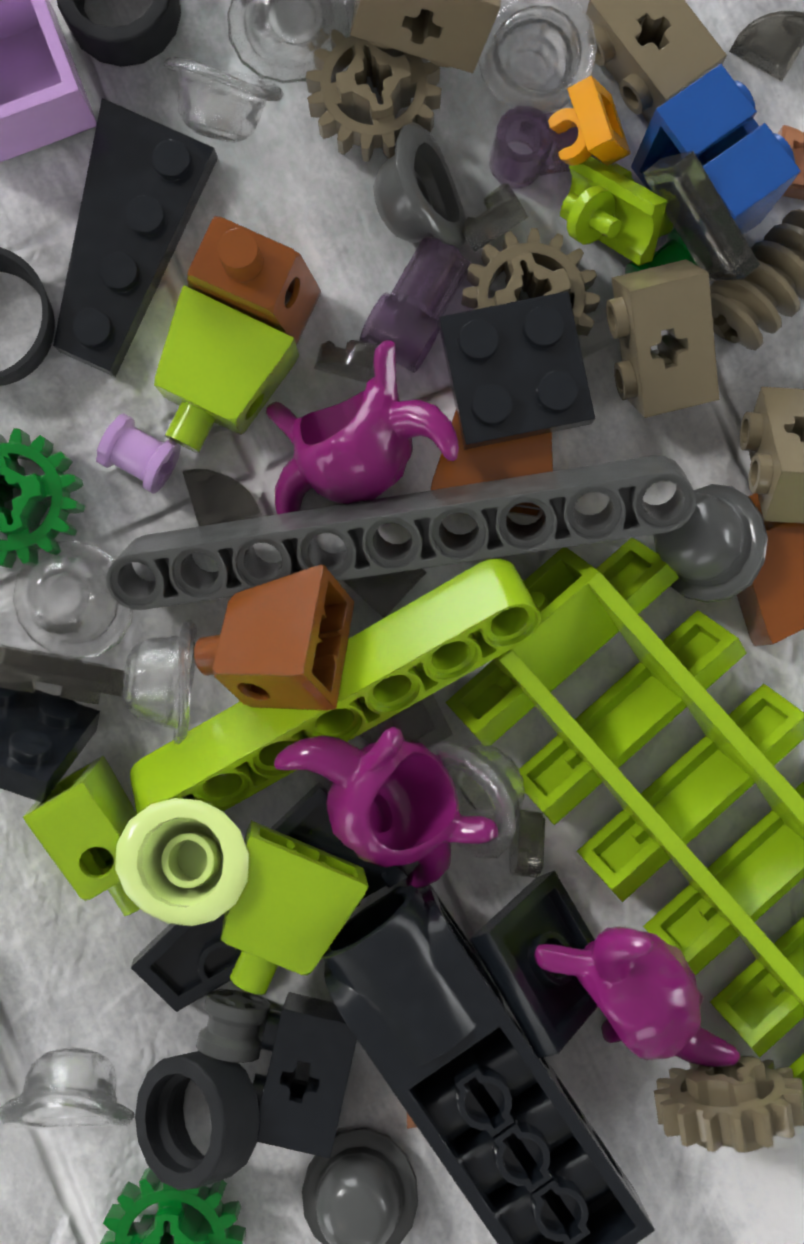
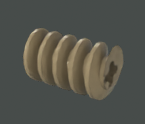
M791 210L782 219V224L775 225L764 236V241L756 242L747 251L746 258L738 259L728 269L727 275L719 276L710 286L713 330L719 337L756 351L764 344L763 335L759 328L766 333L774 334L782 327V319L779 313L784 316L793 317L800 310L799 298L804 299L803 210Z

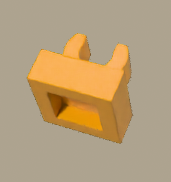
M592 75L567 88L573 108L560 109L548 120L550 128L557 134L564 133L572 127H578L576 141L571 146L565 147L558 152L560 159L568 165L575 166L585 162L591 155H594L608 166L630 155L631 153L612 95Z

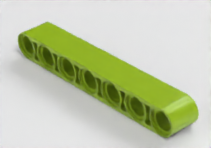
M501 558L483 561L350 637L347 644L336 709L255 708L247 706L240 701L141 758L130 770L136 814L151 804L174 798L200 800L224 812L297 771L277 770L274 766V760L277 755L287 746L305 738L321 735L337 737L348 742L525 642L539 628L541 616L515 565L509 560Z

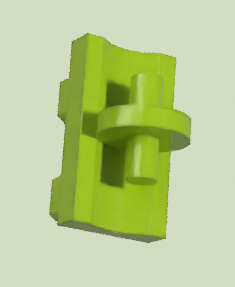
M590 156L579 165H569L572 175L571 187L561 205L559 215L567 220L569 236L583 245L599 240L639 266L652 261L658 238L672 231L679 206L678 198L662 189L652 192L636 183L631 171L617 163L607 166Z

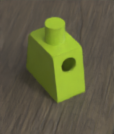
M184 285L178 298L154 379V386L163 397L179 405L165 433V437L193 452L199 453L214 422L242 435L295 365L299 352L294 337Z
M103 755L61 779L45 802L36 801L23 816V819L81 899L87 901L108 890L124 916L140 910L125 894L115 870L116 844L129 820L137 814Z
M251 820L244 839L249 853L248 881L236 904L225 912L221 940L229 946L242 950L230 975V980L236 986L249 993L264 995L278 966L300 975H309L314 970L364 897L368 889V882L362 867Z

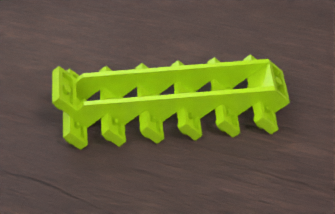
M632 537L601 565L594 568L567 547L561 548L523 581L540 612L541 621L539 628L525 642L493 659L445 703L486 749L536 706L557 733V736L518 769L511 778L554 826L601 783L605 784L623 810L580 847L577 853L621 902H624L670 859L674 862L690 884L643 927L648 933H654L667 944L681 950L695 976L740 936L756 960L718 993L710 1003L760 1058L804 1018V916L774 944L755 923L804 878V781L794 789L774 767L804 740V712L764 683L729 715L720 707L706 690L747 653L738 637L699 610L693 613L663 641L652 631L638 614L679 579L677 573L661 559L658 553ZM620 631L640 662L574 720L551 692ZM687 707L705 736L640 794L618 768ZM756 784L772 810L706 868L686 845L752 785ZM803 1053L789 1068L793 1071V1078H801L804 1093Z

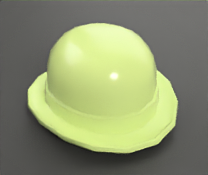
M174 798L149 805L129 820L116 844L115 870L125 894L143 912L166 923L195 926L215 921L236 904L248 881L249 853L240 829L223 811L200 800Z

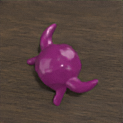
M386 340L375 349L373 359L375 377L368 380L364 391L344 402L310 412L299 418L280 402L276 401L267 406L266 414L268 418L294 445V456L283 467L275 485V508L277 514L300 511L305 494L312 488L321 496L336 503L348 504L376 499L403 476L407 461L413 452V437L424 436L432 440L447 460L455 461L458 458L459 445L457 434L451 421L436 405L422 400H399L396 380V344L394 341Z
M396 727L387 729L377 742L371 743L363 749H359L340 738L321 735L299 740L287 746L277 755L274 760V766L277 770H308L323 775L333 782L327 797V811L333 834L345 846L352 849L360 859L380 867L407 865L418 861L419 864L406 878L407 886L412 885L416 888H423L440 879L451 863L450 842L478 844L492 841L498 836V827L493 819L482 816L460 815L456 787L442 761L437 755L429 751L423 743L404 741L401 730Z
M610 927L599 933L596 940L589 943L584 950L555 944H540L535 949V960L540 968L551 973L576 976L607 1018L601 1026L602 1035L606 1042L616 1043L622 1041L632 1053L644 1060L668 1059L676 1056L689 1063L707 1067L735 1065L739 1061L740 1053L733 1045L701 1027L703 995L697 988L695 974L686 962L682 951L675 946L667 944L654 933L637 931L628 927Z

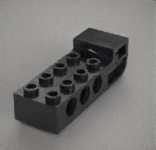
M412 885L399 886L348 920L322 957L325 961V983L331 998L351 1032L497 1244H637L653 1233L655 1229L636 1190L545 1057L538 1058L499 989L482 965L476 950L433 887L428 885L419 892Z

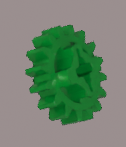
M18 428L13 429L9 443L0 434V531L6 534L8 540L0 539V566L5 568L13 567L17 555L23 564L31 567L37 566L39 559L37 550L40 548L47 553L57 556L61 553L59 544L55 540L57 535L61 532L75 537L78 532L72 524L67 522L69 513L77 514L85 510V505L71 499L70 496L71 492L77 491L84 486L82 479L75 475L63 474L73 463L70 457L61 451L52 454L54 444L41 435L31 443L30 435ZM18 459L35 462L41 467L45 475L39 476L36 473L26 475L25 469L19 465ZM17 488L21 490L22 495L13 499L14 493L12 489ZM12 499L13 510L5 508L4 502ZM50 507L49 512H48V514H47L45 520H44L43 523L40 525L39 523L41 522V520H42L43 516L45 515L47 509Z
M147 1168L139 1181V1187L128 1181L117 1198L119 1204L111 1206L103 1222L109 1231H106L100 1244H173V1237L174 1244H243L246 1236V1227L233 1225L238 1220L241 1210L240 1202L231 1201L223 1204L221 1201L227 1185L224 1180L215 1182L210 1188L203 1186L195 1189L177 1190L161 1182L154 1172ZM158 1203V1211L155 1214L143 1215L140 1222H134L135 1218L143 1210ZM169 1223H170V1233L165 1232V1231H166V1228H167V1226H168Z

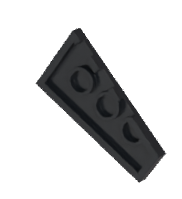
M103 98L101 100L53 346L62 354L116 377L218 157L214 147Z
M320 782L271 827L273 830L362 867L368 882V889L362 899L386 885L389 889L408 878L405 869L401 865L380 867L363 861L352 849L345 846L333 834L327 811L328 790ZM225 913L215 921L195 926L169 924L132 961L131 969L176 1012L231 981L230 975L242 950L229 946L221 940Z

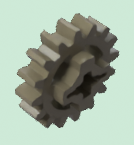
M336 29L330 32L331 52L316 47L313 55L317 70L306 72L308 92L311 93L307 97L311 117L320 118L318 126L320 136L323 139L332 137L336 133L338 134L339 153L345 155L353 145L361 147L363 162L370 161L375 148H382L384 155L387 159H390L395 155V144L403 126L414 122L429 132L432 131L434 127V112L432 110L440 109L442 88L436 86L440 80V66L428 62V59L396 49L376 47L367 40L354 36L346 38ZM367 76L371 78L373 88L376 87L378 94L381 96L382 105L378 104L376 94L371 92V88L367 84ZM408 107L401 116L395 119L400 109Z
M531 228L527 242L519 244L517 237L512 231H509L504 236L503 251L499 252L494 246L487 243L483 247L481 255L484 266L470 264L466 279L475 287L463 289L461 305L480 309L519 300L521 290L527 292L529 298L568 291L577 334L588 336L595 321L586 314L596 311L600 303V296L585 291L593 285L597 274L595 270L581 272L578 270L577 267L584 254L581 248L572 251L568 255L560 251L563 244V235L557 233L549 245L540 243L538 228ZM505 271L506 288L495 291L494 297L488 299V291L491 284L499 274Z
M742 1055L735 1065L707 1067L689 1063L690 1069L671 1068L669 1069L670 1078H658L656 1081L657 1090H654L658 1124L663 1125L664 1134L667 1137L680 1135L681 1144L686 1147L697 1143L705 1149L707 1148L708 1152H715L721 1146L733 1147L738 1153L751 1152L762 1147H773L772 1136L793 1138L795 1136L794 1126H804L801 1078H793V1071L789 1067L775 1069L773 1060L761 1061L754 1056Z

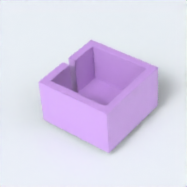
M0 0V162L89 130L97 125L57 15L49 0Z

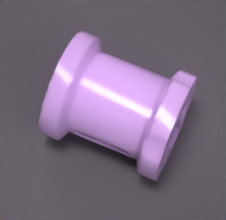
M123 413L117 416L102 436L97 448L96 462L106 468L113 465L142 480L143 488L154 494L164 486L173 472L179 459L181 446L171 439L163 443L135 427V420Z

